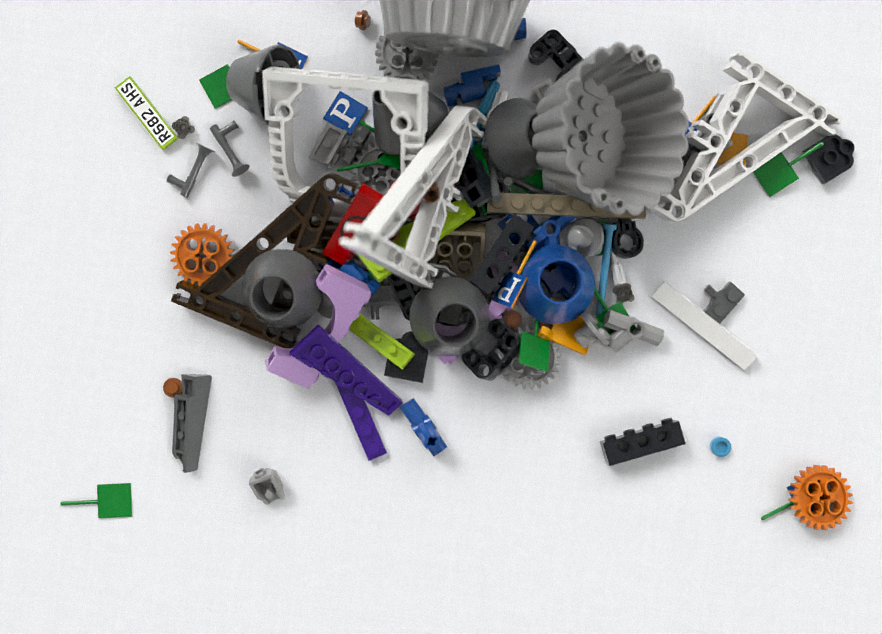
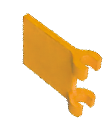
M551 298L553 301L560 302L555 298ZM581 315L567 323L552 324L551 329L542 326L541 329L539 328L538 337L550 340L585 356L589 346L584 348L579 345L574 337V333L586 324Z

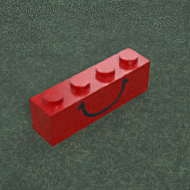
M363 183L326 244L322 254L344 265L347 259L351 260L355 252L339 244L341 238L353 240L355 236L353 231H345L346 223L362 225L383 199L384 195Z

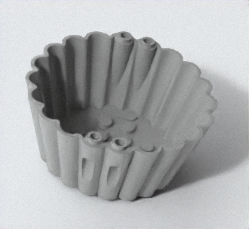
M379 0L385 38L391 42L434 54L444 55L445 53L459 57H489L507 54L530 0Z
M621 42L614 43L607 49L600 47L546 89L544 99L539 101L536 107L538 116L532 122L533 131L536 133L533 136L532 144L534 149L538 151L536 160L538 165L544 168V176L548 181L554 182L555 187L559 191L616 215H621L624 212L638 215L643 211L644 207L655 208L660 202L661 195L666 196L671 193L674 186L673 178L679 177L683 171L681 157L688 150V140L685 132L688 129L689 120L686 113L682 110L684 106L683 94L679 89L674 88L675 79L673 73L668 69H662V63L657 55H646L645 50L641 46L634 44L627 48ZM579 132H581L582 138H584V140L580 141L578 137Z

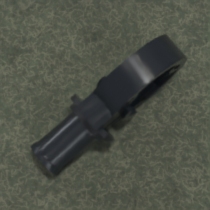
M617 218L618 221L613 223V225H617V228L613 230L612 252L622 259H629L639 255L644 246V239L640 230L636 228V222L631 219ZM622 235L630 236L633 240L632 245L635 247H632L630 250H626L623 247L619 248Z

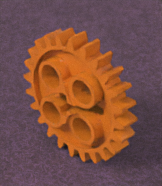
M199 223L195 224L194 229L192 226H187V231H180L183 237L175 236L178 243L171 244L176 248V250L170 251L171 254L175 255V258L170 261L177 263L173 269H180L178 276L184 274V281L191 279V284L195 285L198 282V286L233 256L230 253L235 251V249L229 248V245L233 242H226L228 234L221 236L222 229L215 231V225H211L208 229L207 223H204L202 228ZM192 239L195 240L198 244L196 250L191 248L190 241ZM211 241L217 244L216 252L212 251L209 247ZM203 252L207 257L203 259V256H200L199 253ZM190 259L196 262L195 269L189 266ZM209 261H213L216 264L215 271L209 269Z
M813 465V468L806 467V471L800 470L801 477L794 476L797 482L790 483L794 490L788 491V493L793 495V498L788 499V501L794 502L790 509L797 510L794 517H801L800 523H806V527H813L816 530H820V528L821 530H828V527L834 529L835 524L841 525L840 518L847 519V516L844 514L845 511L851 512L847 505L853 504L852 501L848 500V497L853 496V494L847 493L851 486L844 485L847 478H840L841 472H835V468H828L826 465H821V467L820 465ZM828 482L830 483L829 491L827 490ZM811 484L812 490L809 493L808 486ZM831 502H832V505H833L832 510H830V508H829V505H830ZM812 504L814 505V511H813V512H811V505H812Z

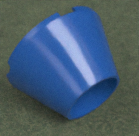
M547 245L534 250L520 274L528 279L518 296V301L531 317L543 323L562 324L576 319L588 308L594 295L595 278L590 264L579 252L567 246ZM560 265L572 274L575 286L571 297L567 301L556 302L549 299L543 293L540 286V276L545 267Z

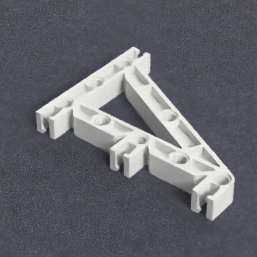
M742 50L733 52L728 59L732 63L725 65L722 71L739 81V83L729 86L709 124L702 119L692 123L690 129H698L704 134L702 138L696 136L698 134L696 131L686 134L688 142L701 151L691 154L671 191L672 195H661L660 199L665 202L663 209L658 206L652 209L645 208L665 221H682L812 130L822 137L834 135L836 130L828 127L824 120L828 121L827 124L839 125L843 117ZM737 62L742 66V68L735 66ZM749 70L752 71L753 77L750 76ZM755 93L793 117V119L784 121L712 171ZM730 104H732L734 107L733 112L730 109ZM711 138L715 141L714 147L711 145ZM743 159L746 160V167L743 165ZM692 173L696 176L695 181L691 179ZM673 207L676 209L675 217L672 215Z
M455 106L362 225L346 223L345 231L350 232L351 230L355 233L353 240L341 238L339 244L414 285L432 289L433 283L427 282L425 277L427 273L435 277L438 269L427 264V261L434 256L447 217L446 211L458 212L459 207L454 206L451 203V199L456 198V200L460 201L463 194L453 184L460 178L472 142V136L483 137L484 132L480 131L476 124L480 123L482 126H486L488 118L475 107ZM436 181L439 188V199L433 203L426 202L424 199L421 201L406 249L404 250L390 242L388 239L396 233L433 182Z

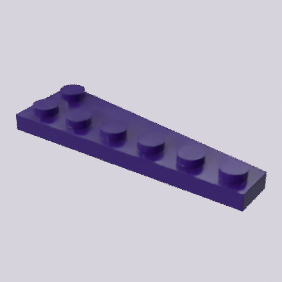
M319 324L290 350L292 357L310 368L313 367L326 378L329 377L337 382L339 386L352 391L354 395L364 399L367 403L388 416L403 403L398 395Z

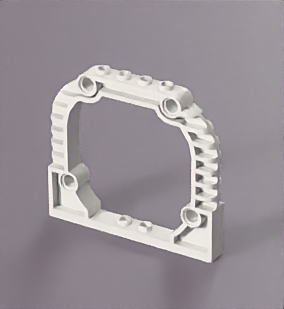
M269 67L263 70L265 120H269L270 166L272 167L273 178L276 179L279 189L289 197L288 199L292 203L312 187L306 186L297 174L293 148V118L300 114L301 105L298 100L304 91L310 87V84L328 85L330 89L348 87L350 91H359L361 89L380 90L381 100L394 115L391 120V127L397 134H400L401 174L425 145L428 119V81L282 67ZM285 106H287V107L289 108L290 113L287 112ZM401 117L406 119L408 125L402 123ZM332 198L335 205L329 220L333 223H339L350 204ZM312 217L314 220L320 221L318 217Z

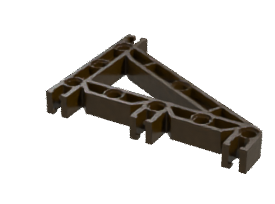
M334 173L323 176L200 286L184 280L178 282L175 288L190 293V297H183L180 293L173 294L171 302L279 347L293 348L297 342L296 338L301 332L300 328H276L278 333L274 335L269 331L270 326L256 319L247 306L220 296V294L229 289L245 274L246 269L255 258L264 252L273 250L301 224L303 225L293 251L303 254L310 261L313 259L322 262L321 266L325 267L330 258L311 249L319 245L335 205L332 197L350 204L354 199V195L351 194L348 197L340 193L341 184L352 187V192L357 190L359 184ZM329 178L335 181L336 186L333 190L326 186V181ZM316 216L320 219L321 224L319 227L312 224V217ZM261 238H265L268 241L269 245L267 248L260 244ZM281 279L272 305L278 308H290L294 302V294L290 285ZM283 291H289L292 298L286 299L283 296ZM196 296L202 297L203 304L197 302ZM233 311H237L240 314L241 318L239 320L234 318ZM285 332L293 335V341L291 342L283 338L282 333Z

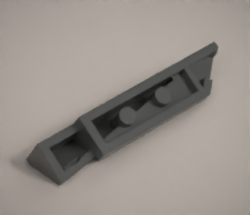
M181 374L182 394L175 395L172 454L175 459L181 460L184 473L198 469L212 380L211 375Z

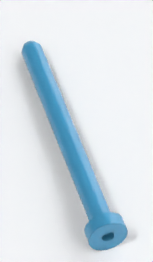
M603 224L605 236L598 292L604 303L613 230L617 228V225ZM598 299L595 316L604 311Z

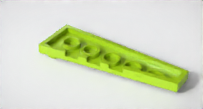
M464 198L460 201L452 202L454 206L459 207L457 213L446 211L447 217L439 240L475 216L474 209L470 208ZM415 221L399 228V238L392 243L405 250ZM355 252L378 283L392 274L391 271Z

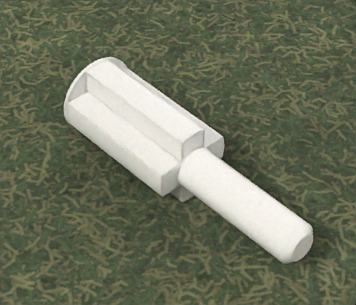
M611 250L610 258L612 265L610 268L615 286L626 283L622 265L618 263L616 255Z

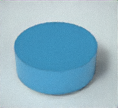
M715 437L710 443V450L714 455L724 457L730 453L731 443L724 437Z

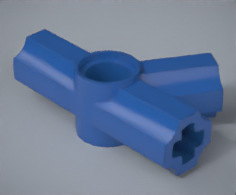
M551 216L533 231L535 233L529 243L524 242L523 246L528 251L534 240L537 241V244L533 251L542 246L560 245L559 232L578 217ZM547 224H550L553 228L551 235L546 232Z
M414 398L400 407L411 423V428L422 441L425 448L429 449L433 457L447 448V445L436 431L437 428L427 414L425 415Z

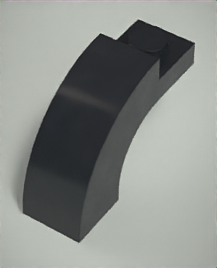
M469 148L461 172L465 185L461 193L470 208L490 196L491 182L483 162L478 160L472 149Z

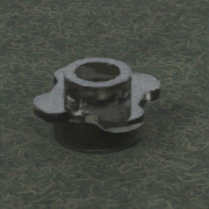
M183 116L172 123V129L178 133L179 139H185L186 135L195 132V127L190 124V119L187 116Z
M625 283L621 287L615 286L612 290L616 296V303L619 301L622 304L627 301L632 302L635 298L629 283Z

